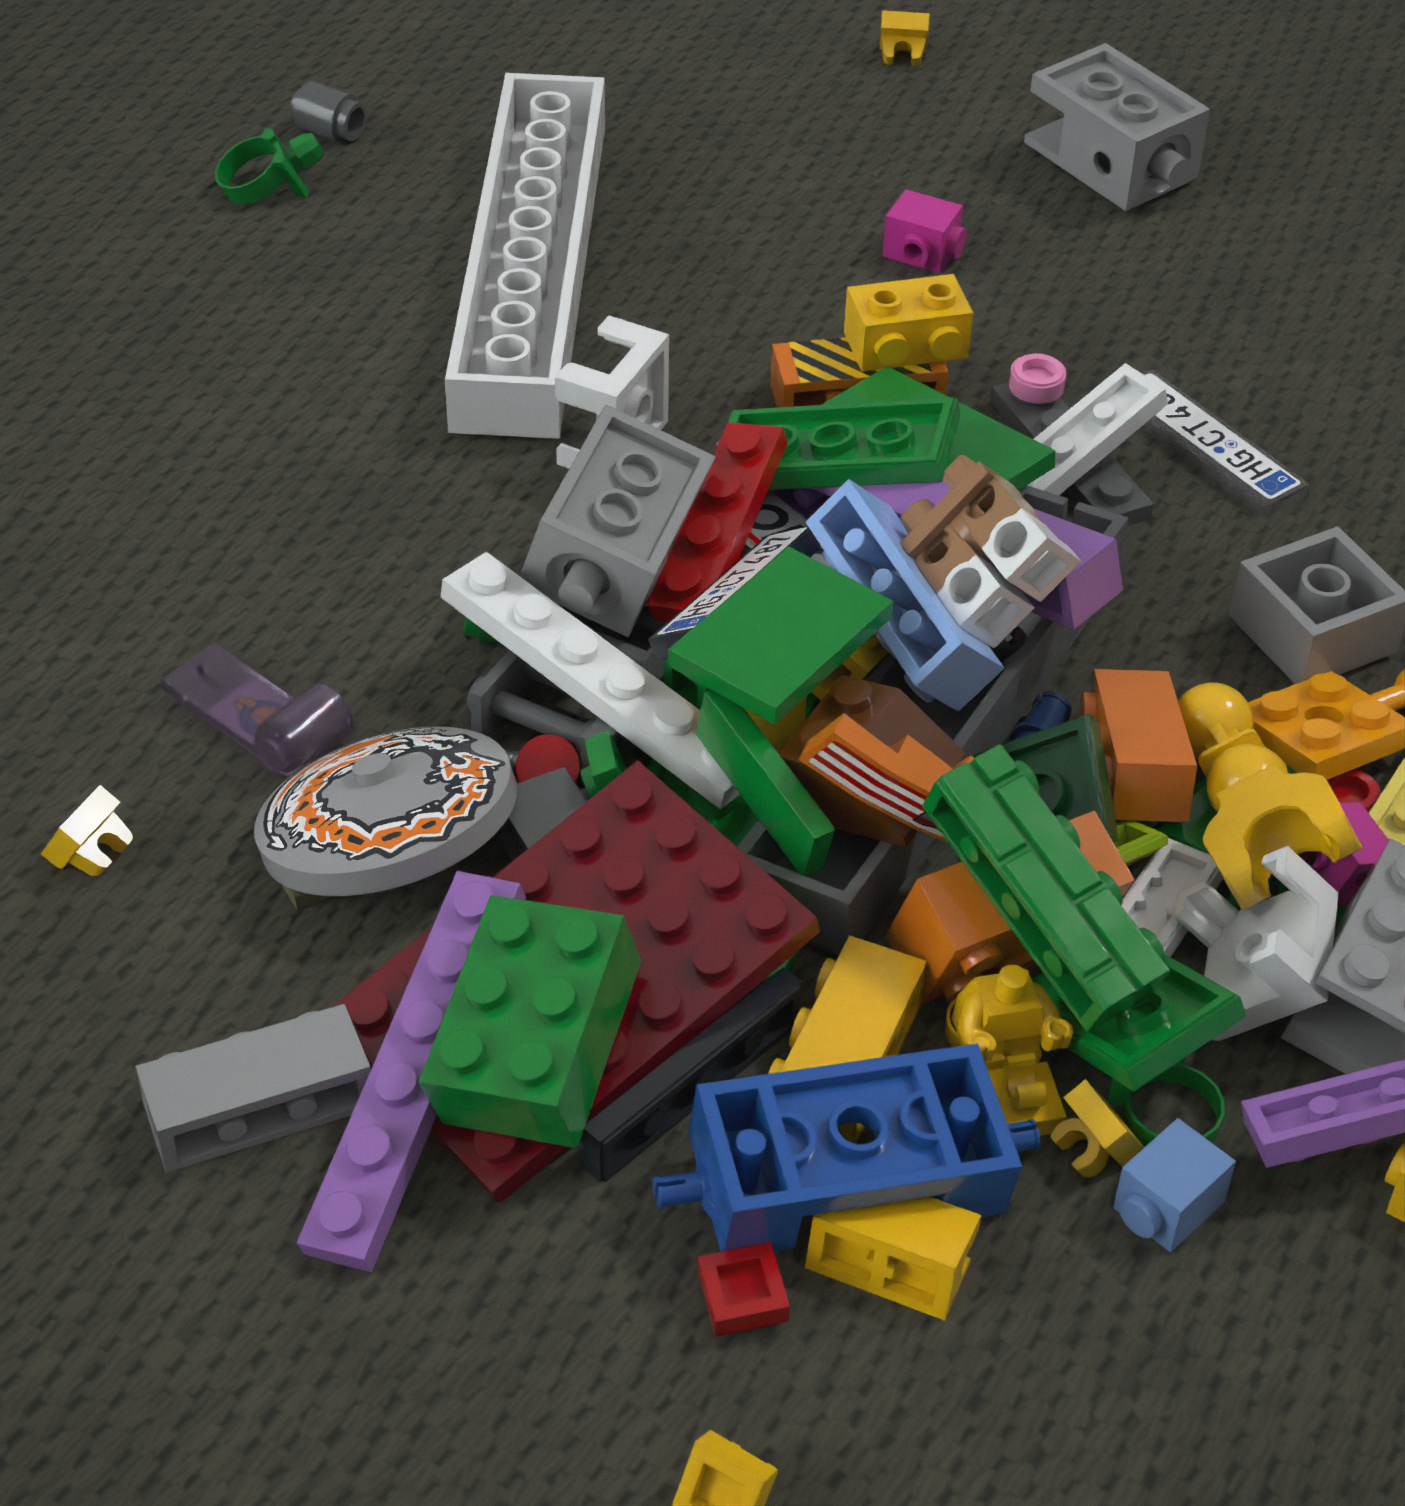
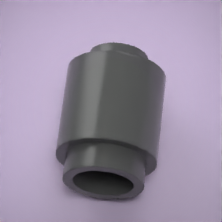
M309 81L295 92L291 101L294 123L299 129L339 143L343 140L351 142L357 140L365 129L367 108L353 94L316 81Z

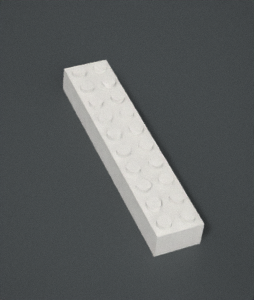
M505 73L445 376L448 433L560 439L565 403L558 401L555 397V376L567 363H571L605 133L604 77Z

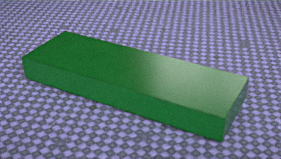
M713 690L705 692L695 734L799 874L808 877L823 870L835 827L746 710Z

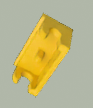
M930 1196L815 1214L812 1220L805 1268L945 1321L970 1264L971 1258L966 1256L979 1230L981 1215Z

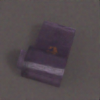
M214 642L161 679V689L258 757L267 769L285 776L293 775L309 763L323 756L350 735L354 727L353 717L347 704L332 688L324 684L314 683L293 698Z

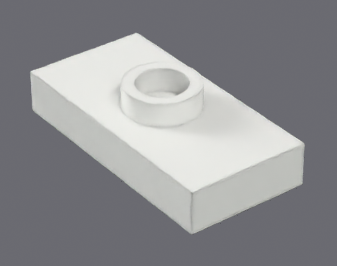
M1168 838L1169 844L1154 853L1123 898L1122 907L1138 928H1146L1158 938L1165 955L1171 957L1189 931L1175 917L1178 891L1200 882L1208 883L1216 890L1223 880V876L1209 854Z

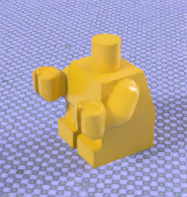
M1017 965L1004 966L998 974L974 977L957 995L951 1018L960 1038L961 1046L978 1043L987 1070L1003 1068L1006 1056L1035 1053L1036 1063H1039L1042 1056L1040 1041L1044 1051L1069 1048L1074 1033L1072 1025L1067 1020L1061 1018L1057 1006L1044 986L1033 983L1028 969H1023Z

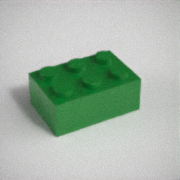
M490 895L419 1080L422 1089L442 1124L578 1148L642 961L624 915Z

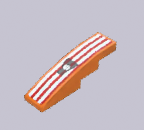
M844 713L809 739L799 758L801 762L856 799L917 831L945 842L947 840L928 816L922 805L935 781L945 773L966 762L968 764L974 759L970 755L954 767H950L909 735H906L889 748Z

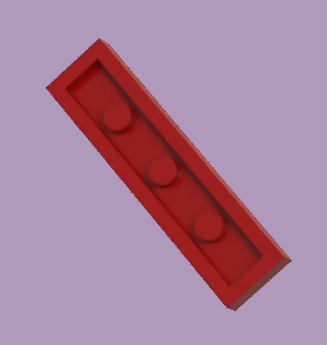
M727 423L715 450L714 456L716 457L688 512L647 605L654 621H670L739 560L788 444L783 427Z

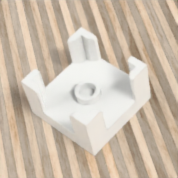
M608 315L598 327V335L612 343L631 348V350L610 374L575 363H567L555 376V397L560 402L596 413V420L606 404L661 430L668 422L669 334ZM561 443L556 449L557 465L570 468L580 449Z
M1288 846L1263 856L1262 865L1283 883L1289 891L1257 903L1244 911H1238L1213 887L1205 882H1200L1178 891L1175 908L1176 919L1208 947L1204 976L1239 995L1246 1013L1245 1018L1212 1040H1224L1327 1002L1328 990L1315 983L1333 950L1339 893Z

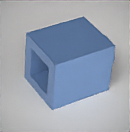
M1177 1118L1122 1167L1113 1208L1120 1213L1122 1220L1132 1232L1142 1238L1154 1239L1171 1253L1225 1202L1236 1161Z

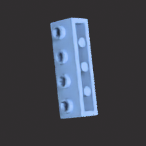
M848 479L806 521V524L824 549L822 552L823 558L833 570L893 600L892 618L876 632V637L881 645L898 660L906 672L904 674L906 683L921 699L928 703L937 699L959 712L1004 669L988 644L958 626L916 565L915 559L908 555L901 546L900 542L908 534L890 505Z

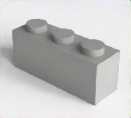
M345 1004L322 1011L307 1012L295 1019L251 1032H240L221 1041L184 1052L169 1053L157 1060L135 1066L144 1109L166 1173L351 1116L371 1071Z

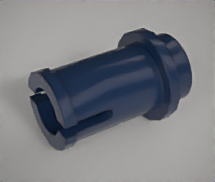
M1045 691L1042 695L1043 697L1038 694L1025 721L1013 728L1009 741L1068 722L1072 715V706L1063 695L1052 691Z

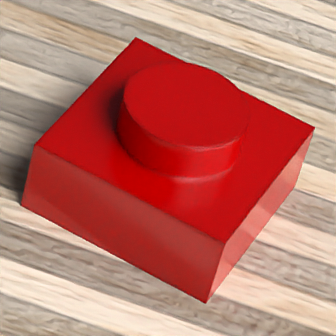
M771 1241L698 1256L697 1273L715 1337L789 1322L790 1304Z

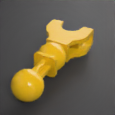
M1210 682L1197 685L1181 696L1178 703L1194 757L1198 760L1206 776L1207 794L1210 804L1218 812L1209 822L1203 836V842L1242 911L1272 896L1269 892L1268 884L1271 872L1262 865L1263 856L1288 846L1296 854L1305 851L1322 852L1335 863L1363 848L1325 777L1306 772L1289 774L1286 764L1282 759L1264 746L1259 735L1253 729V714L1249 703L1240 692L1228 685Z

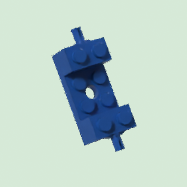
M978 1043L703 1083L696 1086L688 1129L696 1161L695 1172L653 1177V1194L658 1209L700 1202L703 1209L712 1219L720 1251L770 1241L773 1250L776 1251L794 1248L802 1217L930 1196L980 1214L981 1217L1004 1214L1022 1169L1017 1152L1038 1150L1040 1147V1133L1038 1128L1035 1129L1037 1124L1034 1119L1006 1123ZM846 1123H859L871 1130L876 1140L868 1144H854L844 1139L837 1128Z

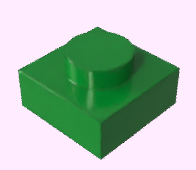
M609 731L584 740L590 766L581 769V775L590 798L627 770Z

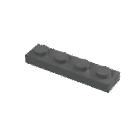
M1009 382L991 388V404L1014 430L1032 439L1070 409L1061 397L1053 402L1044 404L1023 401L1010 391ZM1110 453L1065 490L1076 504L1081 502L1128 517V526L1149 520L1152 517L1154 503Z

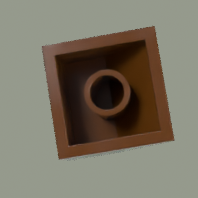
M841 675L780 751L779 755L835 829L907 847L918 832L917 830L856 799L799 760L808 740L844 713L889 748L906 735H909L950 767H954L967 758L966 753L899 688Z

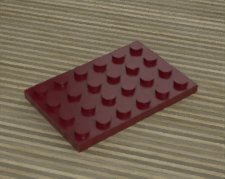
M636 761L492 877L520 883L526 896V901L624 915L642 961L586 1123L715 1022L820 932L817 917L639 761ZM432 927L332 1006L345 1004L370 1069L373 1067ZM438 1115L430 1130L497 1203L513 1194L567 1148L561 1145L442 1124Z

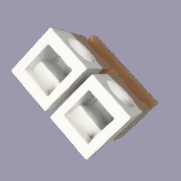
M959 455L944 470L943 481L950 488V491L937 505L926 498L917 500L900 516L908 534L900 544L907 554L915 559L916 565L958 626L995 648L1035 608L1019 589L1041 602L1081 560L1068 545L1060 541L1013 484L980 461L975 463L965 455Z

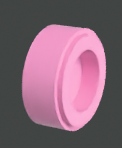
M1038 353L1024 355L1016 359L1011 365L1009 389L1017 398L1029 403L1044 404L1053 402L1060 398L1064 392L1066 369L1060 361L1049 355Z

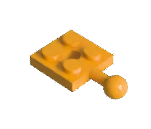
M1405 669L1397 676L1394 686L1370 695L1348 682L1341 675L1329 671L1316 674L1308 680L1279 691L1266 693L1262 697L1248 702L1253 714V729L1259 735L1264 746L1276 753L1283 762L1297 773L1306 772L1323 775L1328 780L1405 749V717L1396 712L1400 709H1405Z

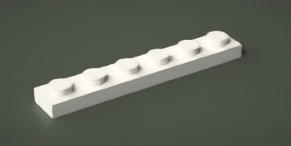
M485 552L442 579L441 598L716 807L722 809L740 795L695 734L700 716L698 708L488 552Z

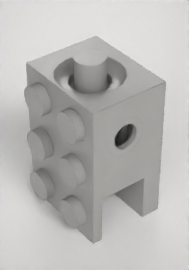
M1104 43L1032 74L1030 91L1063 112L1064 117L1026 133L1024 143L1124 211L1130 210L1198 178L1210 108L1115 48Z
M605 404L540 520L520 577L556 604L629 637L660 578L688 512L716 456Z
M1392 838L1389 839L1354 894L1334 932L1333 950L1315 983L1328 990L1327 1002L1292 1014L1281 1036L1285 1041L1344 1074L1405 1059V845Z

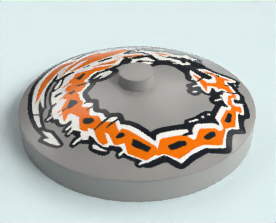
M419 727L397 730L345 745L314 760L295 772L263 804L255 821L254 837L265 869L277 882L290 889L321 896H352L375 893L427 878L458 863L483 846L498 832L510 816L517 798V785L507 753L496 741L488 736L455 727Z

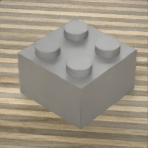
M1337 526L1241 561L1229 616L1294 684H1297L1319 673L1332 671L1340 675L1397 653L1405 629V590Z

